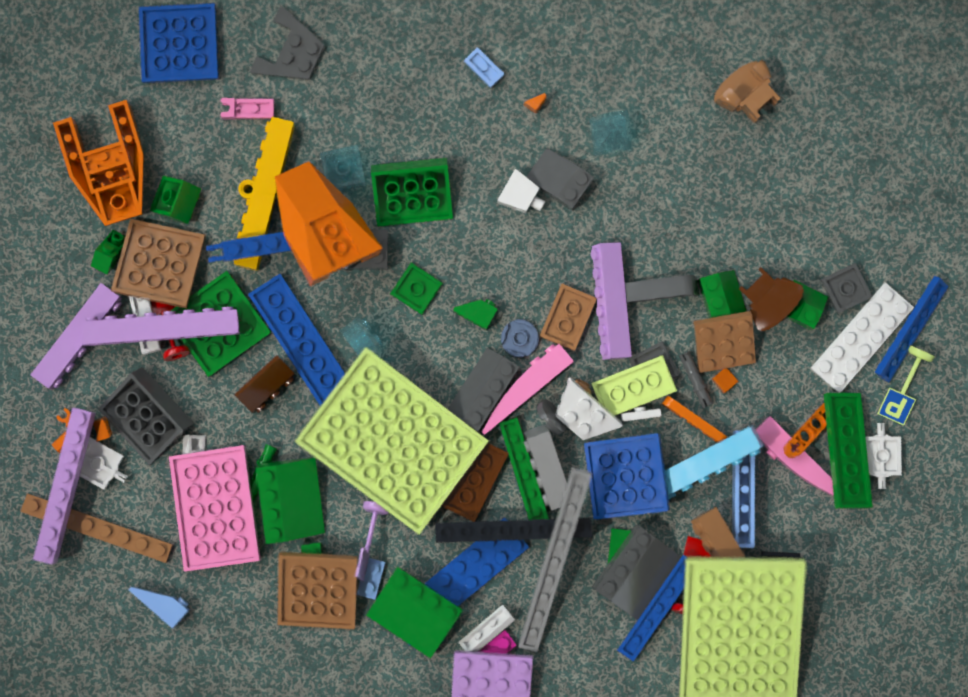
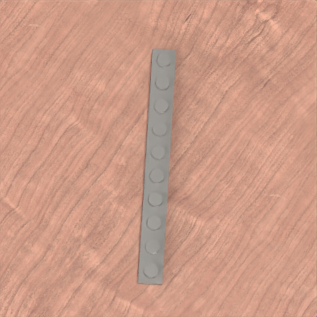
M573 467L571 469L518 648L534 652L538 651L590 482L591 472Z

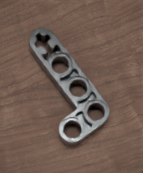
M694 275L625 283L626 303L699 296L697 277Z

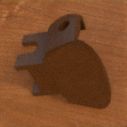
M760 267L758 270L763 275L748 290L742 286L739 290L752 301L750 304L752 309L750 311L757 329L765 331L779 324L796 307L803 295L804 289L802 285L785 277L781 280L779 278L774 280Z

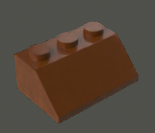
M276 355L234 395L251 413H260L267 406L265 403L270 398L274 400L281 393L279 390L284 385L288 387L295 380L293 377L296 374Z

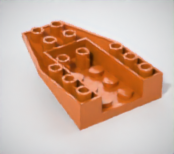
M308 161L275 176L283 234L310 286L328 279L330 274L361 260L363 263L380 254L382 250L381 245L353 203L312 163Z

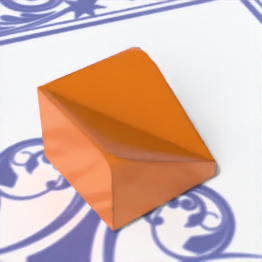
M107 417L94 420L93 425L97 434L96 442L110 438L112 431Z

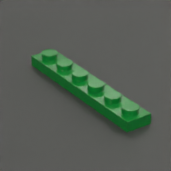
M518 418L499 423L528 519H549L535 473L530 463L529 453H527L524 445L525 440Z

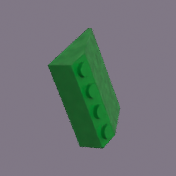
M447 158L371 165L377 227L453 219Z
M316 457L258 464L256 472L266 544L286 542L325 533Z
M398 566L366 616L431 659L463 609Z

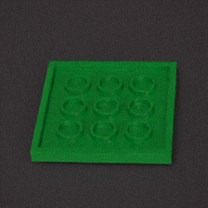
M225 271L191 295L187 308L176 306L170 310L175 311V314H183L184 310H195V313H198L206 308L222 311V307H233V310L238 311L240 334L181 339L208 377L214 375L271 334V331L228 271Z

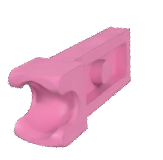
M221 99L223 105L230 106L229 111L221 113L222 119H271V116L274 117V99Z

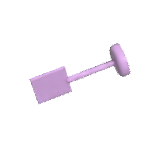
M364 501L363 504L364 510L373 514L365 548L361 547L355 575L362 582H364L368 565L369 550L377 514L386 515L389 513L379 504L372 501Z

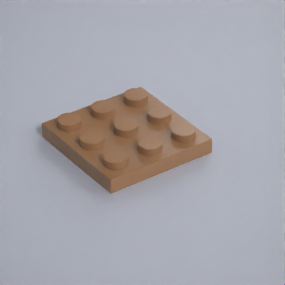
M751 311L693 321L699 373L756 363Z

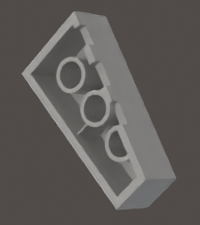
M544 424L523 432L526 438L524 445L527 453L531 452L533 459H530L533 471L537 470L539 477H536L538 486L544 489L545 494L542 495L545 506L549 505L551 510L560 508L567 482L550 432Z

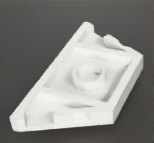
M571 377L568 378L567 387L562 394L561 403L558 405L555 413L562 423L582 440L623 426L618 418Z

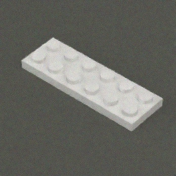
M883 283L810 369L837 393H841L914 307L887 283Z

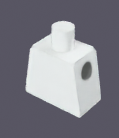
M515 169L499 196L497 203L527 213L530 206L541 211L545 201L536 196L539 187Z

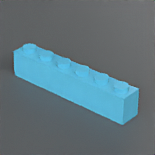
M754 425L665 470L668 499L676 496L675 492L679 489L684 492L692 488L691 483L697 480L699 483H702L709 479V474L714 471L717 475L727 470L726 465L732 463L735 466L744 461L742 457L748 454L752 457L760 453L759 448L763 447L764 444Z

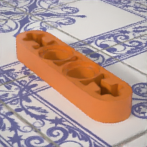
M667 396L662 402V405L679 417L686 419L696 429L702 430V433L715 442L719 443L728 438L673 398Z
M824 403L817 408L784 445L783 451L788 458H796L802 454L827 426L826 416H822L825 412ZM813 419L819 420L820 428L813 426ZM802 431L809 435L808 441L801 438ZM796 443L800 444L795 448L794 452L791 451L793 445Z

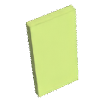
M663 355L591 383L598 402L614 416L677 391Z

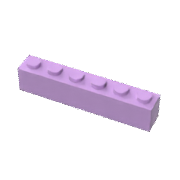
M600 243L592 246L591 258L594 264L593 277L596 286L594 293L597 298L596 314L599 317L598 333L601 339L600 353L602 360L629 358L632 355L621 243Z
M100 283L31 373V376L48 389L58 388L63 382L62 376L65 372L69 373L75 366L73 363L77 357L81 358L87 350L82 345L81 322L86 321V318L89 317L105 320V317L109 316L112 311L116 312L120 308L122 298Z

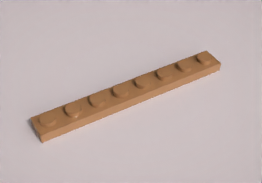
M27 493L20 512L43 520L48 500ZM74 509L70 511L66 528L167 563L173 544Z

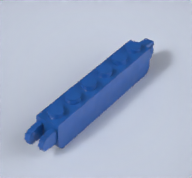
M283 232L223 241L220 244L206 246V249L209 251L222 250V256H212L208 258L209 262H228L292 251Z

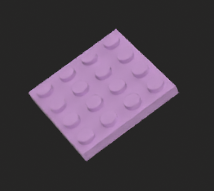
M455 650L452 697H530L533 656Z

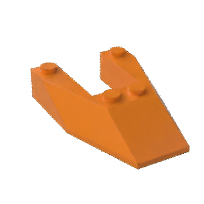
M127 100L108 105L119 142L85 152L76 121L72 117L53 123L69 177L105 226L142 215L144 153L132 108Z

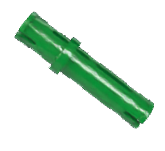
M266 444L260 459L256 462L257 465L272 462L277 448ZM256 469L250 480L253 502H255L259 491Z

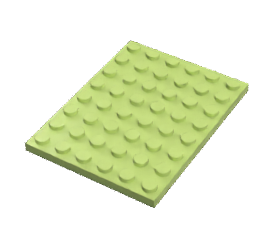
M365 347L296 438L295 442L417 534H420L482 451L488 440Z
M686 557L679 697H797L805 559Z

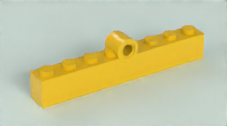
M271 116V120L266 123L265 132H267L266 140L263 139L261 142L260 150L262 155L261 158L257 159L255 167L258 169L257 175L253 176L252 180L246 179L242 181L238 187L242 198L247 200L248 210L247 213H243L241 224L244 225L242 231L238 232L237 239L267 235L277 198L275 176L284 171L295 124L292 121ZM247 187L253 188L250 194L245 193ZM262 256L234 260V265L258 271Z

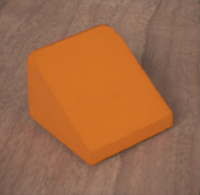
M545 93L525 101L524 106L537 113L547 96Z
M728 368L721 370L712 378V381L723 393H726L738 382Z

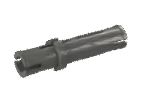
M687 351L679 355L694 389L692 390L697 394L702 408L713 404L707 391L708 386L706 383L704 384L691 356V352Z

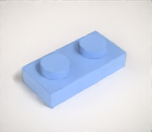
M478 47L464 60V63L490 88L504 76V73Z
M369 558L364 582L360 581L357 595L376 599L385 565L384 561Z

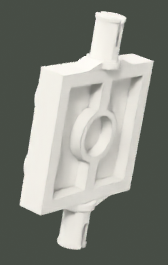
M877 423V435L865 437L869 475L878 477V489H886V477L902 475L901 437L885 435V423Z
M90 437L80 477L103 490L107 488L113 478L124 483L128 476L118 471L124 456Z

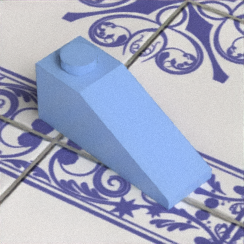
M131 587L129 589L132 594L171 628H175L190 611L187 607L189 604L181 597L177 599L174 596L138 587Z

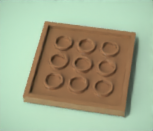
M130 219L111 291L117 294L187 308L206 238L205 235Z
M279 552L277 625L355 629L357 577L355 575L358 556Z

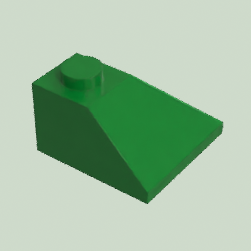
M793 280V282L802 285L804 291L799 303L785 318L809 330H813L823 313L828 296Z

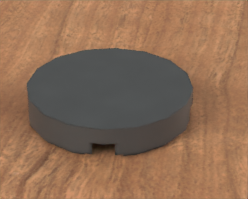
M543 399L537 404V412L540 419H545L547 422L545 424L546 428L553 434L560 435L564 433L566 425L556 417V406L549 400Z

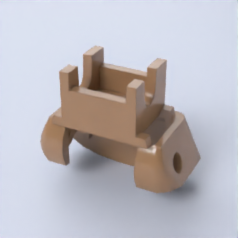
M762 59L759 62H750L731 74L716 91L714 102L732 112L742 110L755 123L760 118L758 111L769 101L775 106L781 98L768 85L771 82V75L766 63Z

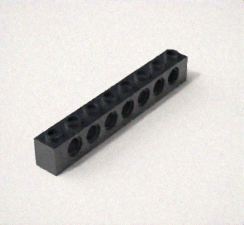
M578 518L572 538L592 537L591 518ZM556 519L435 523L436 543L550 539Z

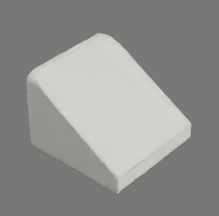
M183 435V454L205 451L206 435Z

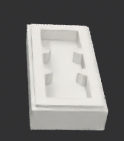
M646 406L634 408V412L621 413L623 421L660 417L661 409L646 410Z

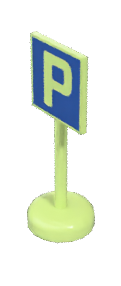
M911 345L908 351L917 358L901 392L889 387L878 411L879 415L901 425L905 424L916 399L905 395L917 367L921 359L932 362L935 357Z

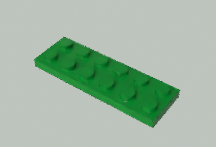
M861 393L823 394L835 509L873 508Z

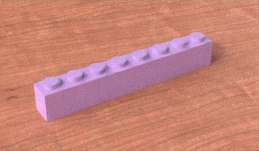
M222 307V311L206 308L198 313H195V310H184L183 314L167 311L164 312V315L156 316V313H145L144 317L128 314L125 315V318L117 319V316H106L105 320L89 317L86 318V321L81 322L82 345L84 346L240 334L238 311L233 310V307Z
M72 408L33 560L48 564H56L58 561L96 415L94 412Z

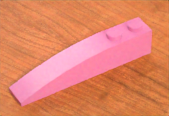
M552 344L545 350L546 355L542 358L538 356L530 362L532 366L513 384L493 411L482 431L484 435L574 362L560 344L557 346Z
M771 416L767 417L756 428L761 441L768 449L766 453L773 460L777 458L783 465L807 483L834 497L832 478L805 451L796 458H788L784 454V445L791 437ZM797 443L792 446V452H794L795 448L798 446Z

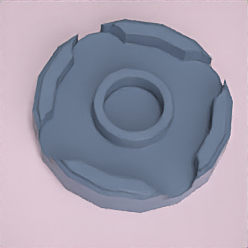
M517 319L511 321L504 327L501 334V343L504 350L513 357L522 358L529 356L535 351L539 341L537 329L526 320Z

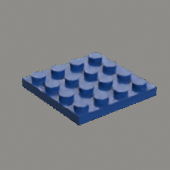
M215 3L139 7L142 83L219 79Z
M660 433L584 443L587 471L592 474L589 487L594 520L670 511Z

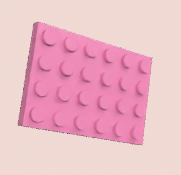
M242 445L169 456L184 572L261 561L246 446Z

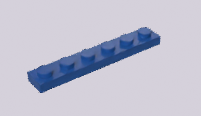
M933 277L912 313L908 316L902 329L898 332L894 342L888 348L884 358L878 364L875 373L885 382L889 383L907 355L910 345H913L949 287L941 278Z
M684 554L617 649V651L631 661L635 660L684 589L686 556Z

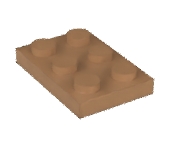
M561 284L539 337L575 351L597 298Z

